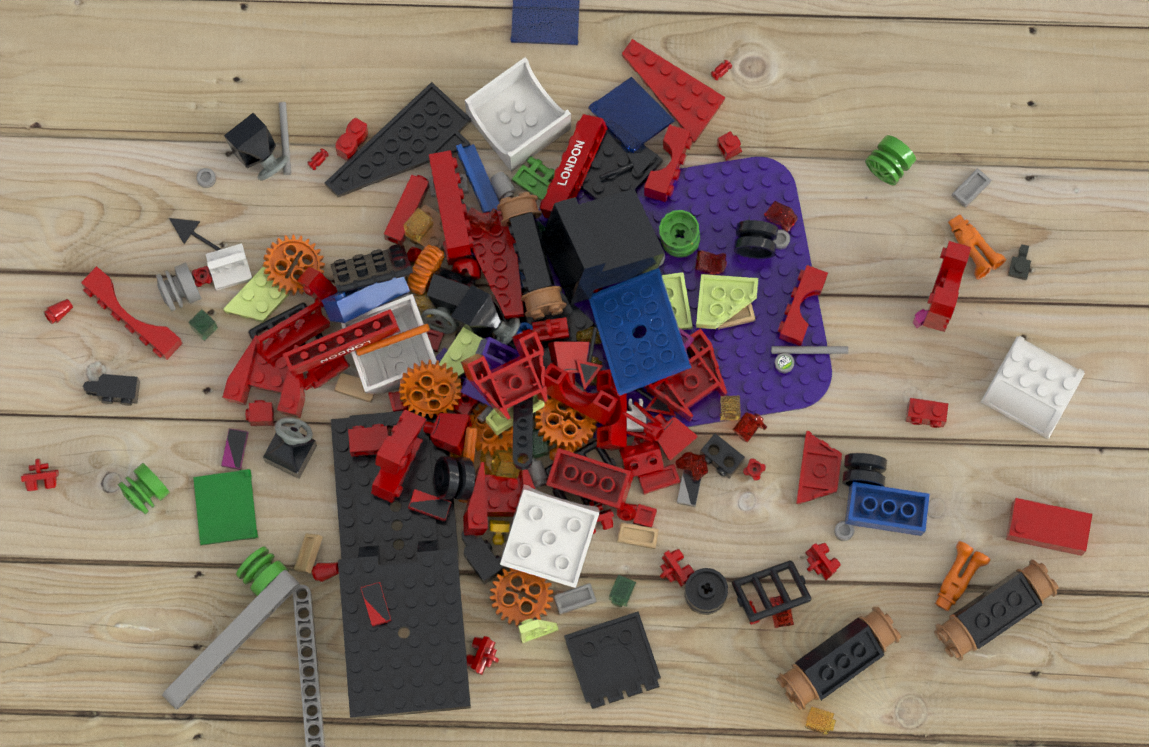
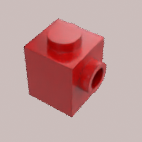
M255 400L254 403H249V409L245 411L246 420H249L251 426H274L273 403L265 402L264 400Z

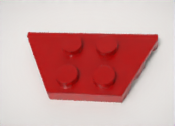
M806 431L796 504H802L837 493L842 453L835 448H831L825 441L812 435L810 431Z

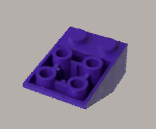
M491 337L482 339L476 351V354L485 356L490 370L519 357L517 350ZM466 377L460 392L492 407Z

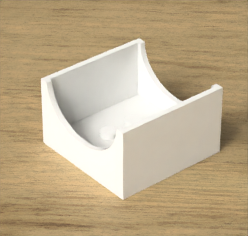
M526 58L520 60L465 100L466 114L471 118L472 124L511 172L525 163L530 156L533 157L571 129V113L568 109L566 111L561 109L551 99L535 77Z
M524 484L503 549L500 565L576 588L599 516V508L560 499Z

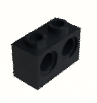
M716 433L700 450L701 460L707 465L712 464L717 468L716 472L722 477L727 476L729 479L745 460V456ZM714 447L718 449L719 453L711 455L708 450ZM729 459L733 461L734 465L726 467L723 462Z

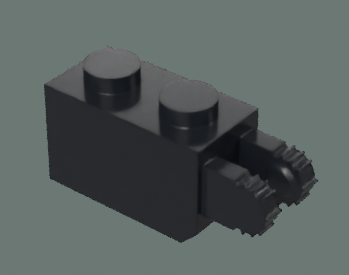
M102 374L98 381L85 382L83 388L87 395L97 396L101 403L113 404V402H120L121 405L131 406L132 403L138 404L140 380L135 376Z
M463 530L461 539L466 545L464 557L485 585L494 579L497 574L503 572V567L500 565L501 558L499 555L494 556L491 552L493 548L487 539L483 541L481 537L476 538L475 535H464Z

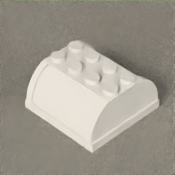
M411 294L372 309L346 323H341L342 328H346L389 309L392 310L401 331L399 333L424 325L415 298ZM427 332L358 356L356 351L351 352L366 394H378L397 389L400 386V379H402L403 373H407L408 367L413 369L414 363L421 366V360L425 364H428L429 359H431L432 364H435L437 361Z
M1017 336L983 396L981 403L1049 439L1085 373L1084 370L1069 365L1025 341V338Z

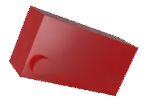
M558 448L546 485L623 511L634 473Z
M1015 498L1012 502L1006 540L1083 556L1087 550L1093 514Z

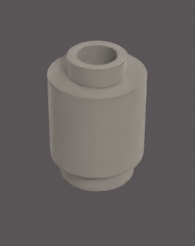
M499 172L491 177V185L499 200L506 197H514L516 190L508 175H505L504 172Z
M536 458L532 459V465L528 468V472L535 488L546 485L548 477L542 461H537Z

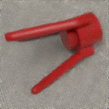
M634 402V405L652 423L648 422L646 424L634 416L623 412L625 417L644 427L643 432L646 433L644 435L627 431V434L646 439L651 443L653 440L658 441L664 432L662 424L656 421L641 405Z

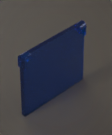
M513 0L511 43L578 45L580 0Z
M632 77L588 107L596 117L604 119L607 128L631 153L667 128L669 124L671 125L675 122Z

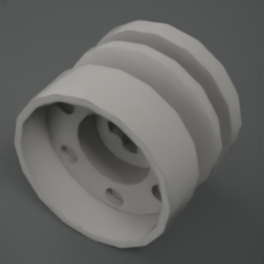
M186 262L174 267L176 274L174 277L166 270L165 273L168 279L165 281L160 273L156 275L160 294L164 303L171 311L176 310L173 303L176 300L180 308L183 307V297H186L190 304L202 299Z

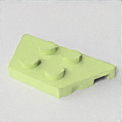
M262 267L223 310L228 314L232 313L244 318L265 322L289 296V292L286 295L284 288L279 292L278 285L272 287L273 280L267 281L269 274H264L266 268Z

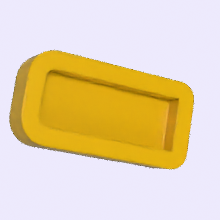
M489 520V530L496 532L492 538L494 545H502L504 543L502 532L510 531L509 521Z

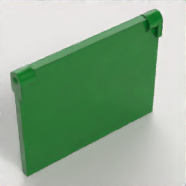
M251 469L193 477L201 546L258 538Z

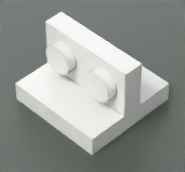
M242 243L205 254L216 291L242 284L252 279Z

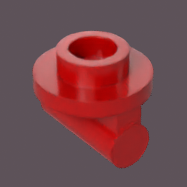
M625 503L623 511L617 509L616 514L621 520L630 521L636 516L637 505Z

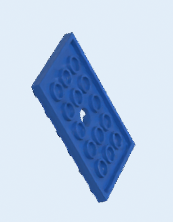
M659 268L592 294L589 302L619 396L692 368ZM638 326H643L647 329L645 336L642 338L633 337L635 328Z

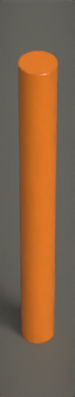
M424 324L356 350L358 356L428 332L430 331L429 325Z

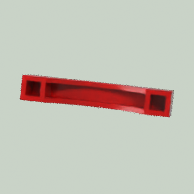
M97 266L81 282L84 287L82 291L88 297L94 296L98 300L96 303L102 309H109L112 312L110 315L117 322L120 320L126 324L124 327L131 334L135 332L139 335L138 339L145 346L149 344L154 348L152 352L159 358L163 356L168 360L183 344L181 339L168 327L146 324L128 314L116 298L111 278Z

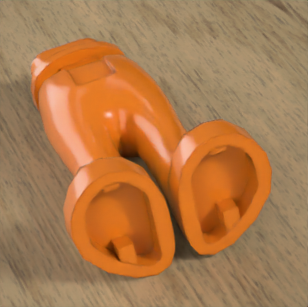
M958 215L948 222L958 243L971 247L969 256L976 265L974 276L977 280L985 277L991 271V268L995 270L1006 262V258L1002 254L996 253L967 219L964 220L961 215ZM975 246H977L983 252L988 262L977 251Z
M958 541L956 545L957 557L943 580L940 588L941 593L937 594L938 599L935 602L937 606L946 611H949L951 606L956 604L955 601L963 595L976 570L979 567L988 565L991 560L985 554L975 551L963 575L959 577L958 575L974 550L971 546L961 541Z

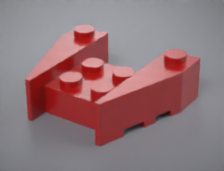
M949 241L947 248H942L940 254L942 262L933 290L928 298L927 303L930 306L923 326L945 332L957 303L958 291L971 247Z
M701 328L690 335L694 338V341L687 348L692 356L689 359L692 368L644 386L647 392L689 422L693 418L689 408L715 390H717L722 399L727 394L712 343Z
M531 329L512 337L519 357L490 370L485 356L475 354L460 362L470 383L494 410L507 420L511 419L507 408L534 395L537 396L538 400L547 401V388L544 378L545 366H543L544 351L537 332Z
M255 335L227 378L222 398L228 402L246 405L251 387L281 394L277 411L284 415L301 418L305 403L303 373L292 376L284 356L268 364L257 353L256 337L258 336Z
M407 410L403 411L397 425H394L391 430V436L386 437L377 453L375 465L381 467L372 484L371 494L393 503L395 497L399 498L403 490L402 483L423 441L417 438L426 418Z
M484 462L480 463L475 472L474 490L471 497L467 500V506L463 515L464 535H484L488 529L487 517H514L524 484L535 489L528 469H517V475H485Z

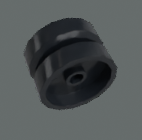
M740 221L736 227V236L738 238L735 240L734 252L740 256L754 259L774 257L776 244L773 241L777 239L778 228L764 221Z
M850 453L845 455L844 467L848 470L843 473L842 484L850 487L852 482L885 487L886 477L881 473L886 471V458L867 453Z
M448 456L438 458L434 468L433 483L435 493L439 499H452L454 497L457 500H467L471 497L475 486V468L470 458L457 457L454 459V457Z
M702 568L692 573L686 582L684 593L686 603L691 610L698 614L710 615L723 607L728 596V584L725 577L712 568ZM705 589L709 591L708 594H704Z

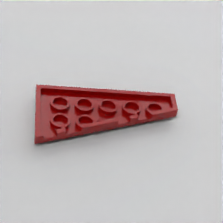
M632 39L622 52V57L643 79L645 85L652 90L655 97L669 114L676 119L680 127L691 131V139H693L695 144L726 97Z
M501 211L464 215L465 220L469 219L471 231H467L468 236L472 235L474 244L471 247L472 252L504 318L524 317L518 254L515 253L513 246L516 240L511 236L509 227L501 225L503 220Z

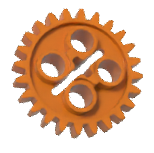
M285 235L284 241L278 238L277 244L272 242L271 248H267V254L263 258L265 262L262 265L266 268L264 274H269L267 281L273 280L272 287L278 285L279 292L284 288L286 295L289 290L292 291L293 296H295L296 291L303 295V287L293 275L301 276L308 267L324 274L322 268H324L325 263L321 262L324 256H318L321 250H314L316 244L309 245V239L304 242L302 241V236L296 240L295 235H292V238L289 240L287 235ZM291 250L294 252V255H288L285 251ZM302 252L303 254L300 256L289 278H285L298 253ZM307 259L311 262V264L306 265L303 263L302 260ZM282 265L285 270L280 271L276 266Z
M429 359L428 364L421 360V366L414 363L413 369L408 367L407 373H403L399 386L400 399L403 400L404 406L408 405V411L415 409V414L421 412L423 418L426 414H429V417L432 418L433 414L438 416L440 412L447 413V409L453 411L454 405H458V399H461V379L458 378L457 372L453 373V367L446 369V363L440 366L439 360L435 364H432L431 359Z
M551 396L550 399L547 398V401L544 402L545 406L536 411L537 416H535L534 422H537L535 429H540L538 435H544L543 442L550 440L549 446L555 443L557 450L560 446H563L564 450H567V446L574 450L575 445L582 448V442L588 444L589 438L592 439L593 432H596L597 427L595 425H597V421ZM558 407H565L567 410H560ZM580 416L583 420H578L575 417ZM550 421H554V422H556L557 424H556V425H552V424H550L549 422H550ZM565 431H571L573 434L569 435Z
M478 404L479 410L473 409L474 415H469L473 424L472 427L478 429L476 450H482L483 454L489 451L491 456L494 454V451H497L498 455L501 454V450L508 453V447L513 449V426L502 432L503 438L500 439L487 423L483 424L478 420L477 417L488 406L486 404L485 406Z
M510 568L509 572L503 569L504 576L497 574L499 582H492L496 588L490 589V592L495 594L490 597V600L496 601L492 604V608H498L495 612L496 615L503 614L501 617L502 621L508 618V625L515 621V625L518 627L520 622L532 618L533 621L534 619L541 620L540 615L547 616L544 609L550 610L551 606L547 602H553V598L548 597L553 594V590H548L552 584L545 583L547 579ZM513 579H521V586H513L511 584ZM533 586H537L540 589V592L536 595L529 592V589ZM508 587V588L512 589L513 591H515L516 593L511 592V591H507L506 588ZM522 591L525 592L526 597H522V599H519L517 593L521 594ZM506 596L514 598V602L509 605L505 604L503 600ZM528 598L537 600L538 603H534ZM524 604H530L532 610L526 613L521 610V607Z

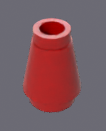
M68 299L46 307L47 310L44 311V315L51 324L58 323L73 309V305Z
M338 562L317 563L312 569L313 578L320 582L339 574Z

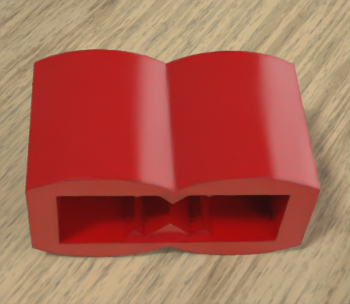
M354 118L349 122L346 133L342 134L336 142L335 148L339 157L348 161L358 151V147L366 141L368 137L366 123L358 118Z

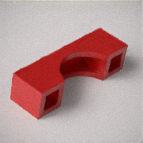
M669 124L663 139V150L670 155L671 161L661 170L650 171L644 186V196L665 203L668 196H672L674 180L678 181L681 172L679 170L680 165L685 164L686 150H690L692 146L691 131Z
M809 265L806 266L805 271L801 269L797 279L800 281L799 287H794L791 295L794 300L792 305H787L784 313L787 315L785 322L781 321L778 332H780L779 339L801 346L809 324L801 316L800 305L810 296L821 295L828 272Z
M552 363L546 368L544 378L547 395L603 425L607 424L615 411L617 398L602 390L597 393L584 392L571 382L567 371Z
M610 369L599 371L597 373V391L602 390L617 398L618 401L615 411L607 424L597 428V447L611 451L624 449L627 446V417L623 415V412L627 413V393L619 396Z

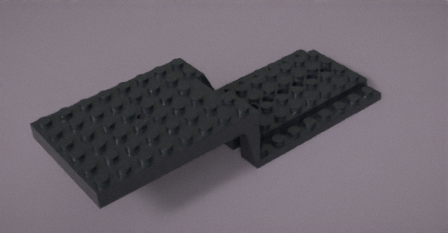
M403 411L352 415L349 418L331 419L341 559L338 560L351 720L471 709L454 497L452 499H444L451 502L445 521L408 509L414 489L437 497L433 483L435 464L441 456L450 457V452L433 445L430 438L431 434L424 433L422 427L417 438L423 441L402 483L403 490L399 498L395 497L393 503L398 502L401 504V509L397 512H393L390 509L391 502L371 494L372 484L381 467L375 465L377 454L351 456L348 429H353L354 426L370 428L374 424H383L393 428L394 425H397ZM426 414L424 418L428 422L435 423L437 415L433 414V417L430 418L429 414ZM395 521H400L403 527L401 530L395 531L392 529V524ZM402 540L404 547L401 550H396L393 547L395 541ZM380 582L391 621L372 627L361 588ZM407 628L410 631L407 638L399 637L398 632L400 629Z

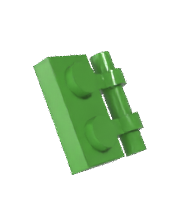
M530 156L527 163L532 166L528 168L522 165L512 178V181L527 192H530L531 195H536L538 200L541 201L547 194L549 181L553 180L555 170L549 169L542 164L541 160H536ZM539 170L540 172L545 174V176L542 178L535 172Z

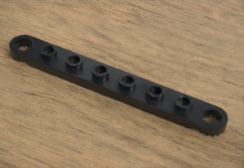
M533 396L513 406V464L519 470H527L532 465ZM520 456H526L528 461L526 463H519L517 459Z

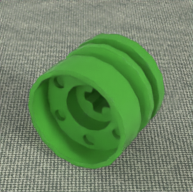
M886 135L878 144V150H873L871 155L866 158L865 163L876 177L893 186L899 182V178L903 177V171H908L915 163L916 157L912 150L901 140L894 136Z
M675 210L666 214L661 220L659 226L661 244L667 253L679 258L687 257L696 251L700 243L699 224L691 213ZM677 235L684 236V238H683V239H681L680 237L677 238Z
M142 462L133 470L137 479L134 481L127 476L125 479L130 486L127 487L122 481L118 486L130 504L146 515L149 511L144 504L147 503L153 508L154 503L150 498L154 496L161 501L170 491Z
M266 546L259 548L248 556L236 573L239 579H243L245 585L253 582L250 590L256 596L282 571L287 570L289 572V569L281 561L272 563L275 556L273 553H269V549Z

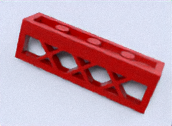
M316 301L256 337L257 353L270 364L283 356V353L293 350L295 344L299 346L329 328L330 321L322 315L321 303Z

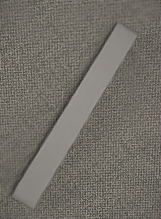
M287 570L282 571L164 691L162 696L176 710L179 709L298 588L300 583Z
M299 585L293 592L305 742L306 747H325L313 599L310 589L306 585ZM300 591L308 593L305 599L297 597ZM302 610L309 611V616L305 619L299 617ZM305 629L311 631L308 638L301 637V632ZM305 649L313 650L310 657L302 655ZM307 668L314 669V674L311 677L304 675ZM314 687L316 689L315 695L307 696L306 690ZM310 707L318 708L315 716L307 714ZM314 726L319 727L320 730L316 736L309 734L310 728Z

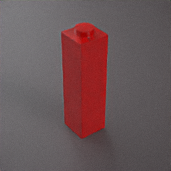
M411 175L384 232L385 240L400 246L403 245L406 239L404 235L416 218L430 188L429 181L424 176Z

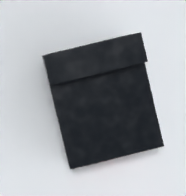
M635 189L578 204L576 197L556 202L542 235L546 253L570 305L591 299L595 289L629 280L658 268L665 254Z

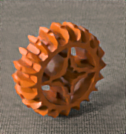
M427 245L421 251L412 268L413 273L410 274L407 282L411 292L419 295H424L428 292L433 274L441 268L443 263L444 251L432 245Z

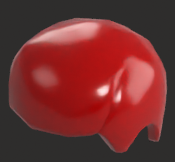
M462 257L452 265L453 272L463 275L469 273L471 278L477 280L481 278V268L473 258Z

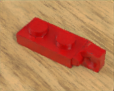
M341 356L308 370L307 378L304 379V390L312 387L314 389L321 387L349 368L350 364L346 357Z

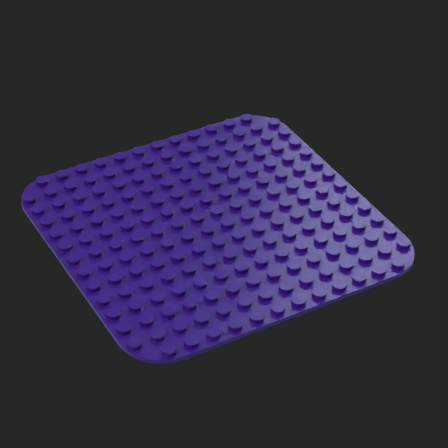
M750 157L680 168L678 181L674 180L673 194L671 197L668 196L666 203L644 196L645 181L637 189L636 194L660 244L659 226L666 214L675 210L687 211L696 218L699 224L700 243L693 254L679 258L671 256L664 250L661 244L665 253L664 263L658 267L661 274L684 273L693 326L692 329L683 330L684 332L691 335L700 329L696 328L701 274L758 278L757 299L751 302L756 319L754 322L723 329L701 328L712 343L715 358L727 390L725 398L722 399L717 390H715L689 408L693 414L690 422L674 411L676 418L685 426L693 427L799 410L817 403L826 394L831 383L832 366L830 355L790 354L794 359L793 369L788 373H780L775 368V359L779 354H771V346H798L779 339L780 332H778L781 321L785 322L787 315L784 313L787 305H792L794 300L791 295L794 287H799L800 281L797 279L801 269L805 271L807 265L812 267L797 187L790 171L780 162L767 157ZM581 189L576 197L578 204L594 200ZM542 214L537 218L541 235H543L548 219L544 218ZM746 220L771 223L778 230H785L789 234V245L782 250L776 249L775 256L772 258L754 259L740 256L734 252L735 240L738 238L736 236L737 223ZM677 235V238H678V237H680L681 239L684 238V236ZM547 255L555 286L562 287ZM615 283V284H612V285H609V286H605V287H603L602 290H604V289H606V288H609V287H611V286H614V285H616V284H619V283ZM818 295L810 296L800 305L801 316L809 324L801 346H828ZM589 299L574 304L594 323V326L578 341L589 342L590 349L593 328L597 327ZM643 326L636 327L633 337L642 338L645 336L647 329ZM597 328L591 363L603 365L599 370L603 371L610 369ZM686 350L688 358H692L691 354ZM575 374V381L583 388L580 375ZM597 374L585 389L587 393L598 392ZM641 387V388H640V389L643 390L645 393H647V394L650 395L652 398H654V396H653L652 394H650L649 392H647V390L645 389V387ZM636 390L627 393V411H630L628 408L629 399H632L633 405L634 402L639 404V399H642L644 409L651 402ZM647 411L653 418L659 414ZM662 414L667 421H669L672 417H675ZM580 416L575 417L578 420H583ZM646 417V424H647L648 422L652 423V422ZM597 422V425H595V426H596L597 428H599V427H601L603 424ZM597 428L596 432H593L594 439H597Z

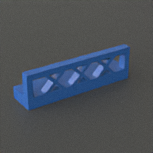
M462 144L457 145V155L482 212L499 211L497 210V205L500 204L475 145L473 144L465 148L462 147Z

